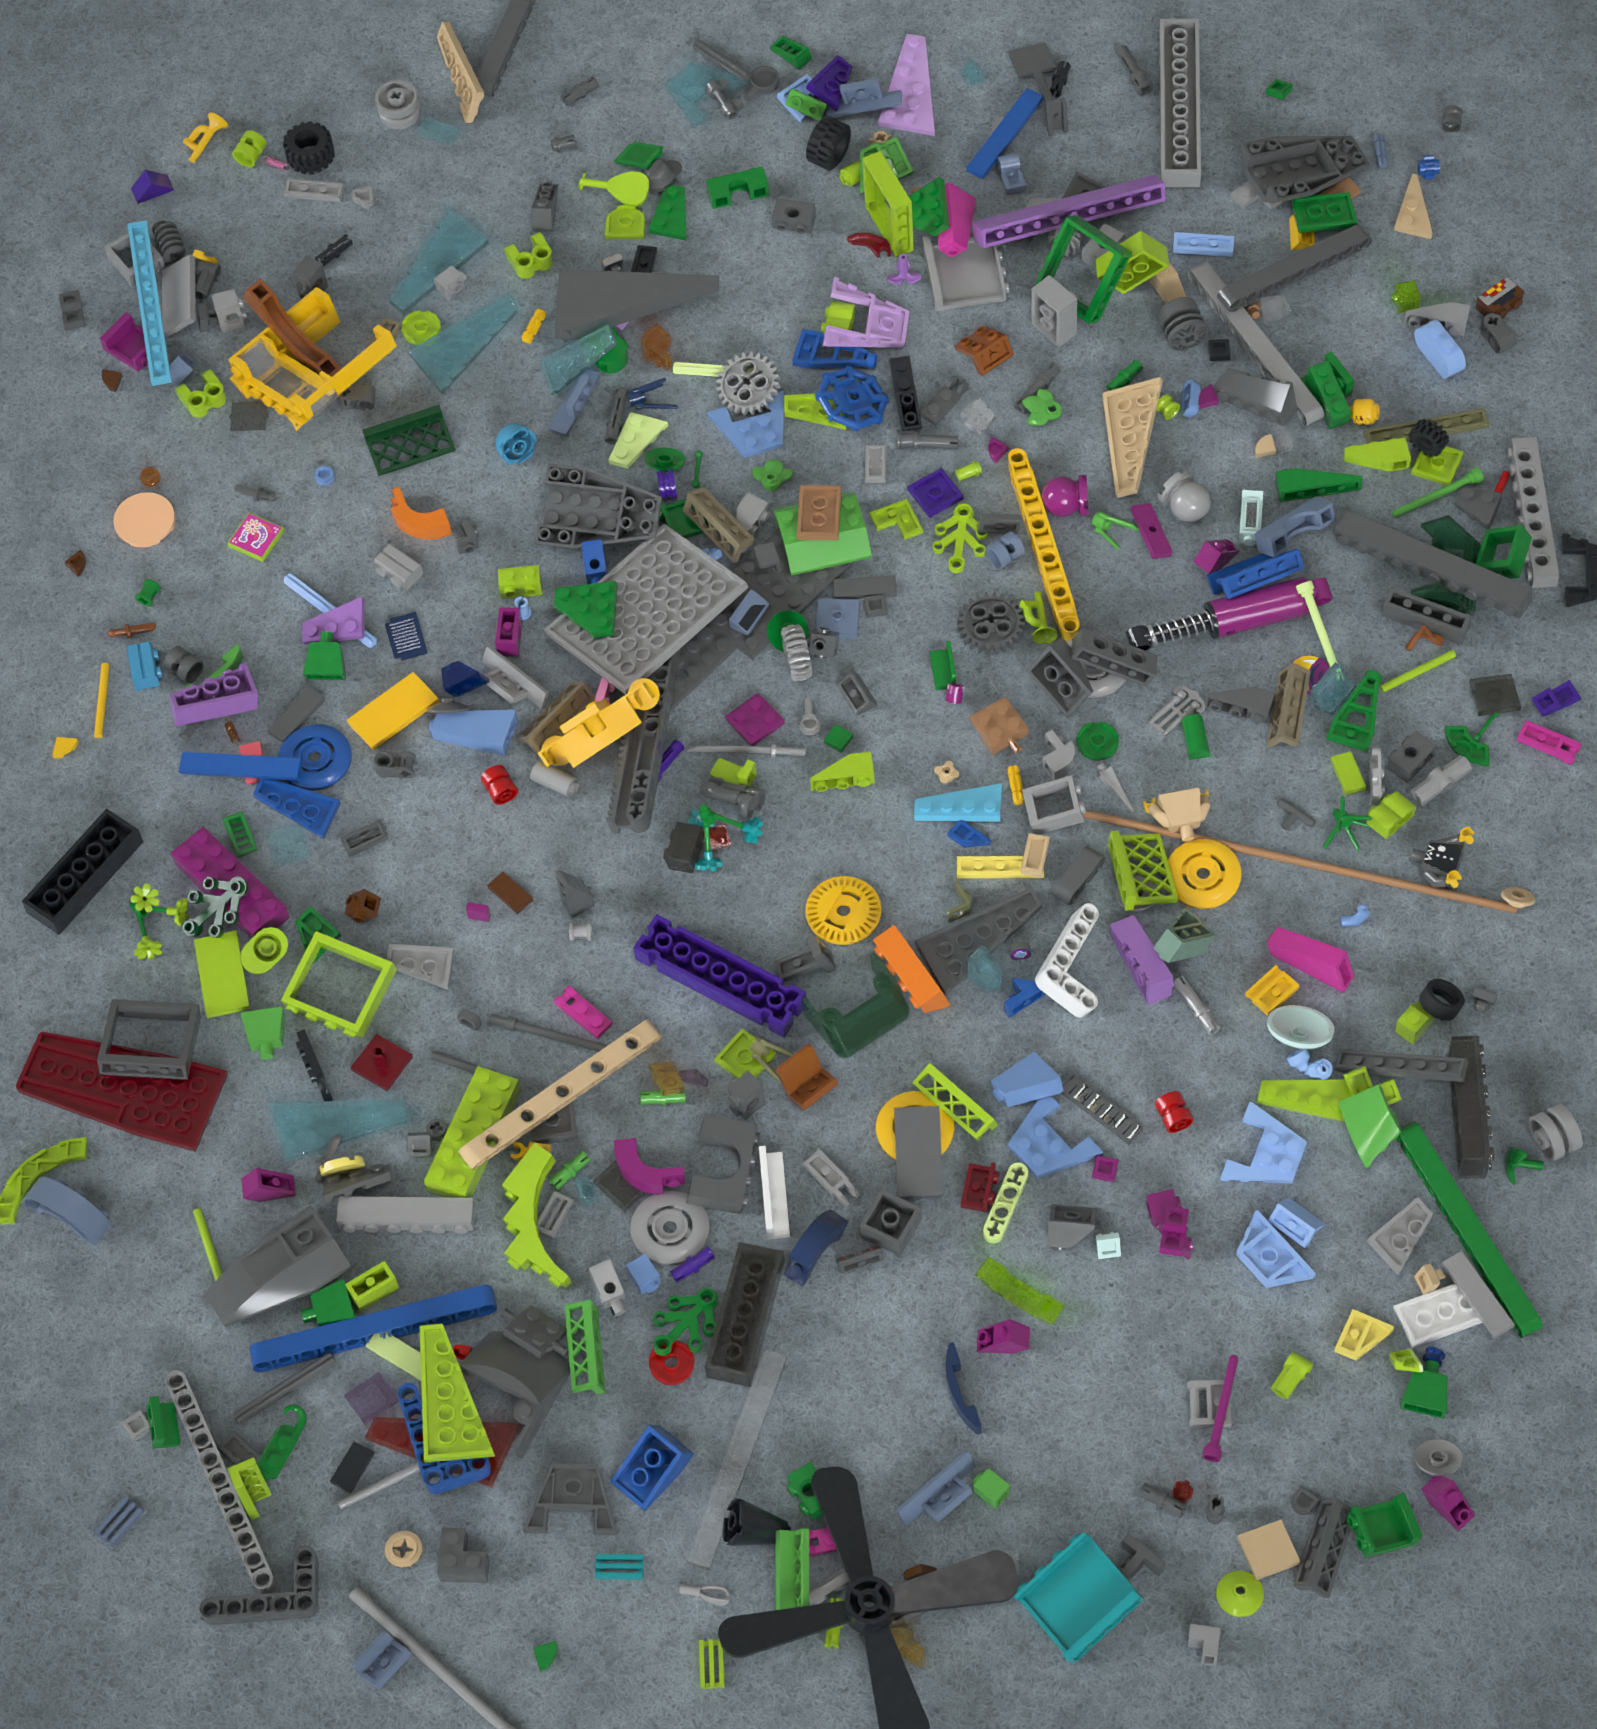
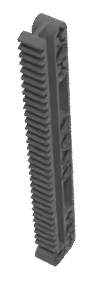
M681 648L647 678L657 685L660 693L659 700L649 710L635 709L642 723L622 736L623 740H620L622 746L619 747V761L616 762L618 768H615L617 774L614 775V789H611L613 796H610L612 803H609L610 810L607 811L609 817L606 818L609 828L613 833L619 834L623 828H632L636 833H643L650 827Z

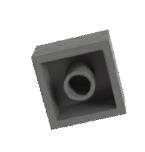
M881 1189L859 1226L860 1237L901 1256L922 1220V1210L920 1207Z

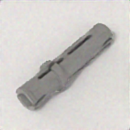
M1184 976L1178 977L1173 982L1174 987L1194 1013L1195 1020L1202 1024L1208 1035L1217 1033L1220 1030V1025L1210 1014L1211 1010L1209 1007H1205Z

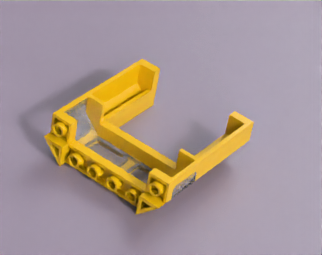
M317 287L286 312L295 325L314 344L341 322L329 294ZM378 324L372 329L377 340L331 377L323 371L318 375L295 360L297 358L273 331L267 327L228 359L231 365L230 370L234 374L229 379L246 399L251 396L256 400L260 399L267 407L271 406L278 414L285 415L292 422L295 430L298 431L388 356L397 345L391 332Z

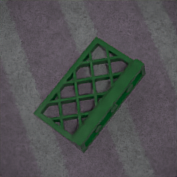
M440 405L362 430L378 476L456 451ZM440 422L442 425L439 433L429 430L432 424ZM414 430L423 431L420 440L410 436ZM427 433L437 437L433 445L423 442ZM396 436L404 438L401 446L392 443V439ZM442 439L447 441L450 447L440 449L436 446L439 440ZM408 440L417 443L414 451L404 448ZM381 442L385 446L382 452H378L373 449L372 444ZM421 445L430 449L427 455L417 454ZM389 446L398 450L394 458L385 454ZM401 452L411 455L408 461L402 462L397 460ZM382 458L391 461L389 467L380 469L379 463Z

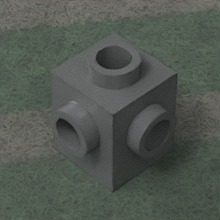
M827 627L814 629L811 635L808 634L807 646L810 647L809 654H814V657L821 659L827 658V656L834 657L838 649L839 632L830 631V628Z

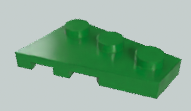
M670 184L664 189L650 223L649 233L686 241L685 187Z

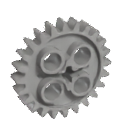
M752 351L749 357L742 352V358L735 355L734 362L728 359L729 366L722 365L724 372H718L722 379L716 380V383L719 385L716 391L720 393L718 398L720 401L723 400L721 403L724 407L728 406V410L730 412L734 410L736 415H739L742 411L744 416H747L748 411L754 416L757 409L762 413L763 406L769 409L768 402H775L772 396H779L776 389L781 388L778 382L781 380V377L778 375L779 370L775 367L773 361L769 362V358L767 356L763 358L761 353H758L755 357ZM754 368L751 373H747L748 369ZM734 381H738L735 386H731ZM766 382L763 387H758L760 383ZM750 395L747 400H743L744 396Z

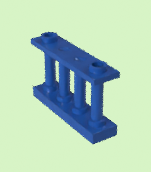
M1293 549L1275 557L1263 553L1207 574V579L1213 595L1224 591L1226 598L1230 599L1301 571L1305 567L1299 549Z

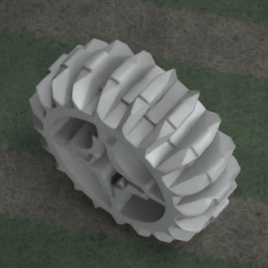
M793 624L782 628V644L791 679L793 681H803L811 678V660L802 627L799 624Z

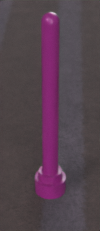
M1237 1355L1229 1357L1211 1440L1203 1449L1202 1458L1207 1461L1220 1462L1222 1450L1219 1443L1238 1364Z

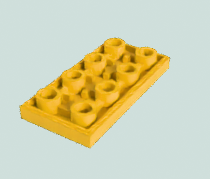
M412 672L348 718L347 723L372 750H375L427 712V708L440 701L426 684Z

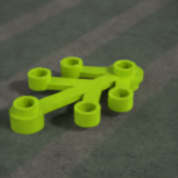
M966 503L959 504L954 509V516L943 523L937 524L935 526V534L943 537L947 534V529L957 523L958 528L940 541H935L932 544L933 552L941 554L946 546L956 540L954 556L950 557L948 561L949 570L956 574L963 572L965 569V560L962 557L964 541L973 549L976 557L981 558L986 554V547L979 544L966 530V525L968 524L976 532V538L979 540L987 539L988 532H985V535L978 534L977 524L979 523L973 518L974 510ZM939 528H943V529H944L943 532H939V531H937V530H938ZM938 545L942 546L941 549H936L935 547ZM977 549H982L983 552L978 553V552H976V550H977Z

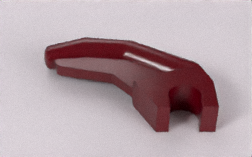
M855 233L847 237V241L851 242L852 245L867 246L877 258H880L881 251H886L887 256L891 257V247L886 238L872 233Z

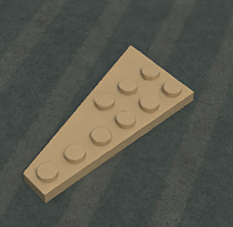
M1161 377L1102 393L1115 493L1118 498L1138 493L1163 383Z

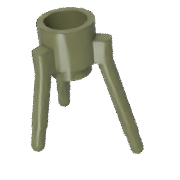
M758 1035L749 1049L754 1052L752 1058L756 1059L782 1085L778 1074L761 1056L766 1057L771 1048L790 1057L794 1053L770 1043V1041Z

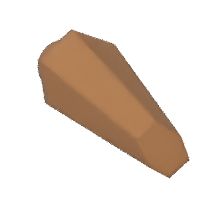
M1256 301L1247 307V313L1253 319H1257L1260 316L1259 302Z

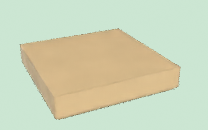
M1282 1520L1237 1535L1238 1542L1255 1580L1300 1565V1559Z

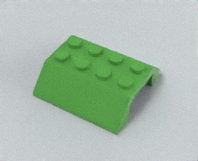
M844 492L841 496L839 541L797 540L799 503L773 509L776 525L780 529L784 543L786 560L791 576L872 558L865 522L854 492Z

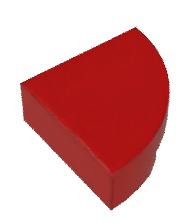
M454 1345L452 1348L454 1349L456 1359L464 1360L473 1350L472 1346Z

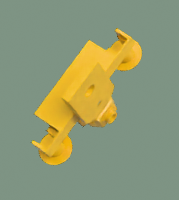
M641 678L630 685L628 694L611 705L607 702L606 698L599 702L594 700L585 706L586 709L560 726L564 734L567 733L563 737L552 736L546 739L538 755L546 767L552 764L564 766L568 762L571 763L573 768L642 723L635 709L649 710L657 704L660 696L657 685L650 679Z

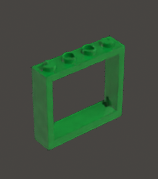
M1078 215L1066 217L1064 223H1061V230L1053 240V247L1045 257V264L1038 273L1039 277L1035 285L1048 275L1054 278L1076 229L1112 252L1114 256L1090 306L1087 307L1077 300V316L1088 324L1100 321L1132 252Z

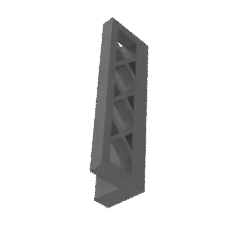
M1338 1499L1320 1500L1293 1585L1299 1590H1312L1323 1598L1330 1597L1351 1530L1347 1522V1515L1343 1524H1341L1339 1517L1341 1510L1348 1514L1351 1508ZM1337 1531L1339 1541L1337 1545H1334L1333 1534ZM1329 1553L1332 1559L1330 1567L1326 1563V1556ZM1321 1575H1323L1325 1580L1323 1589L1318 1586Z

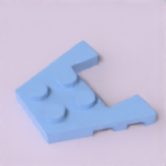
M1249 1102L1243 1122L1264 1129L1251 1166L1248 1167L1227 1159L1220 1180L1292 1184L1307 1141L1257 1105Z

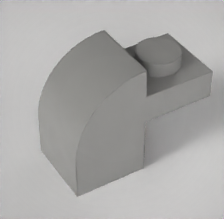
M1053 730L1045 733V744L1051 753L1043 757V768L1052 780H1057L1065 777L1072 771L1075 763V748L1072 741L1065 744L1060 735H1056Z

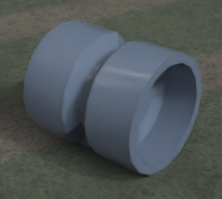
M1010 531L1000 538V542L994 541L988 545L986 553L989 560L998 569H1002L1011 563V559L1016 560L1025 553V549L1018 536Z

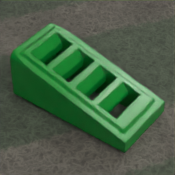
M785 36L780 37L770 46V50L799 70L812 60L809 48Z
M243 811L222 818L237 857L258 850ZM242 822V825L231 829L230 826ZM245 829V832L233 835L234 832ZM245 836L248 837V839L243 840L238 843L236 842L237 839L243 838ZM248 843L251 844V847L239 850L240 846Z

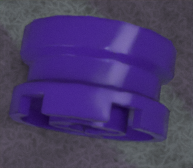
M669 469L667 472L657 471L660 496L663 499L669 496L677 498L673 469Z

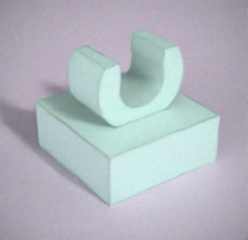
M1110 1232V1234L1096 1235L1098 1259L1121 1256L1119 1233Z

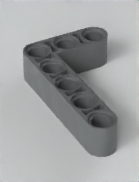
M305 1545L300 1546L295 1551L294 1592L210 1597L201 1602L199 1607L200 1614L209 1625L307 1619L313 1617L318 1612L319 1562L315 1551L310 1546ZM305 1556L312 1557L307 1563L301 1562ZM304 1579H312L310 1584L306 1586L301 1585ZM304 1602H312L310 1607L306 1609L301 1608ZM281 1603H288L286 1609L277 1610ZM257 1605H264L263 1610L254 1612V1608ZM233 1607H241L239 1612L235 1614L230 1613ZM217 1608L215 1614L207 1615L209 1609Z

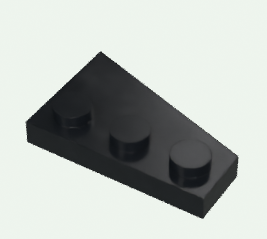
M305 1029L296 1032L299 1041L295 1043L300 1055L305 1054L301 1057L306 1069L311 1068L307 1071L311 1082L317 1083L325 1103L333 1101Z

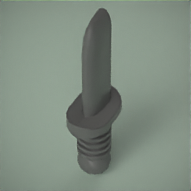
M236 485L235 487L236 492L253 496L254 501H259V499L276 500L275 494L265 492L261 487L258 489Z
M336 1134L332 1137L324 1157H319L318 1162L322 1163L320 1165H324L333 1159L342 1136ZM320 1168L315 1176V1180L318 1183L324 1180V1177L321 1176Z

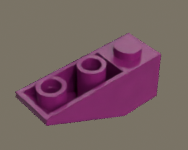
M1173 1189L1146 1195V1206L1151 1223L1162 1234L1166 1206L1182 1208L1179 1196L1175 1197ZM1185 1235L1182 1255L1186 1259H1190L1191 1251L1194 1250L1191 1237L1187 1238Z

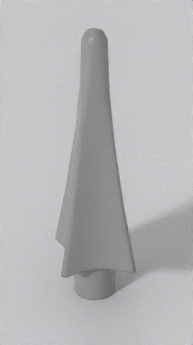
M1104 763L1097 766L1101 774L1099 779L1124 803L1130 812H1133L1134 808L1123 791L1113 767L1107 768Z

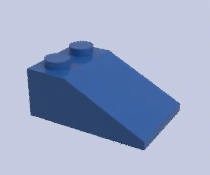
M648 1425L610 1482L640 1508L647 1510L683 1471L694 1453L660 1425Z

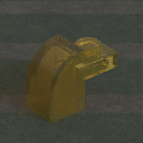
M891 1628L890 1630L900 1654L920 1669L926 1662L925 1651L917 1643L911 1644L913 1632L905 1628Z

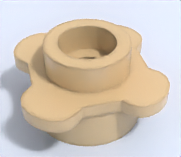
M946 761L944 765L934 768V773L938 775L940 782L943 784L959 777V771L955 770L952 761Z

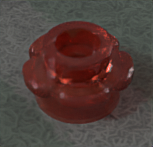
M1184 1480V1482L1177 1481L1173 1488V1498L1182 1503L1190 1500L1193 1496V1487L1190 1485V1482L1188 1480Z

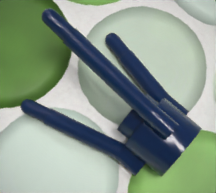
M665 377L639 388L628 390L631 406L636 405L637 410L642 408H678L677 405L643 404V401H646L645 392L663 386L662 382L666 381Z

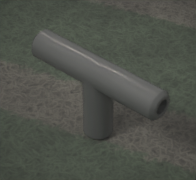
M1283 798L1277 802V806L1290 813L1281 824L1284 830H1288L1297 819L1309 827H1313L1316 824L1315 819Z

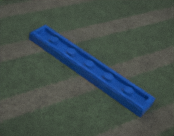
M1026 88L968 164L966 172L984 179L997 162V157L1004 153L1042 103L1044 96Z
M182 752L178 772L187 775L299 781L303 760L290 757Z

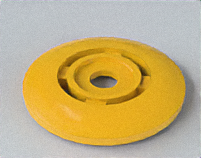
M1209 839L1192 840L1180 845L1168 859L1178 901L1189 907L1210 909L1221 906L1235 895L1240 886L1242 875L1239 860L1230 848L1220 842ZM1217 861L1222 865L1225 871H1221ZM1201 868H1206L1209 870L1210 875L1206 879H1201L1197 876V871ZM1183 876H1186L1188 883L1196 889H1193L1190 886H1188L1185 883Z
M839 876L823 881L811 892L806 903L805 913L809 927L820 939L831 944L850 945L866 939L875 931L881 919L882 907L878 894L867 882L855 877ZM842 894H851V895H854V896H856L857 898H859L860 901H857V900H856L854 897H852V896L842 895ZM840 906H847L850 908V913L846 916H840L837 913V909Z
M909 1091L896 1095L882 1107L876 1121L878 1142L887 1155L895 1160L894 1108L937 1106L921 1091ZM940 1108L942 1155L952 1142L954 1120Z

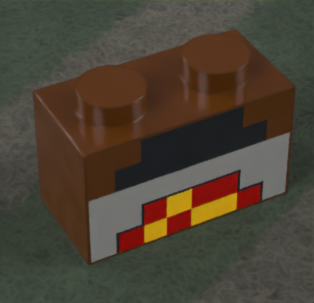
M1507 276L1477 297L1476 309L1484 317L1490 313H1495L1504 319L1509 311L1512 309L1516 310L1522 305L1524 291Z

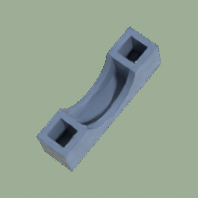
M1314 497L1254 533L1258 552L1272 557L1278 556L1290 549L1288 540L1295 534L1306 530H1321L1336 521L1332 502Z

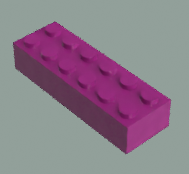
M204 826L171 852L175 865L204 894L221 896L227 891L218 888L213 891L205 889L203 881L207 877L229 882L232 878L238 876L247 881L249 891L240 899L239 921L236 925L250 939L262 929L269 927L278 928L290 918L286 906ZM212 880L209 882V887L212 886ZM231 900L226 904L225 913L230 911Z

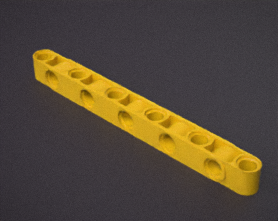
M1015 448L1008 454V469L1055 623L1058 626L1061 638L1067 642L1072 640L1080 630L1075 603L1027 454L1024 450Z

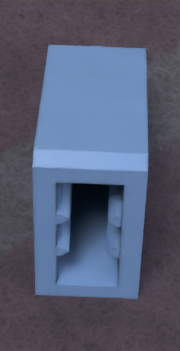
M1035 1052L991 1080L994 1089L992 1091L993 1096L998 1102L1002 1101L1007 1107L1056 1095L1064 1091L1060 1076Z

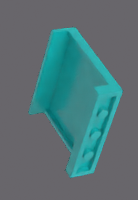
M1085 1532L1073 1536L1069 1541L1070 1545L1065 1550L1060 1549L1052 1556L1053 1561L1047 1566H1041L1034 1573L1035 1577L1029 1583L1028 1581L1022 1583L1017 1588L1018 1593L1013 1596L1023 1604L1064 1653L1063 1656L1072 1664L1079 1661L1145 1600L1094 1539Z

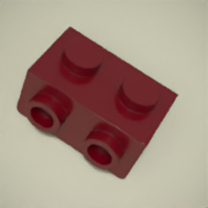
M991 1162L990 1167L969 1163L961 1199V1208L988 1212L989 1204L993 1205L995 1191H992L993 1184L997 1185L1000 1171H996V1163Z

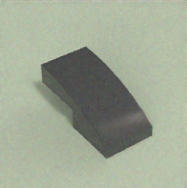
M79 290L59 294L65 330L85 327Z

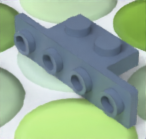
M878 78L840 85V91L843 100L840 102L837 111L827 105L826 116L837 118L849 114L896 107L902 104V91L897 90L883 93Z
M585 367L581 368L549 425V431L563 436L568 435L600 378L599 372Z
M967 1450L897 1508V1513L906 1526L923 1512L938 1523L973 1493L970 1486L961 1480L976 1467L971 1454Z

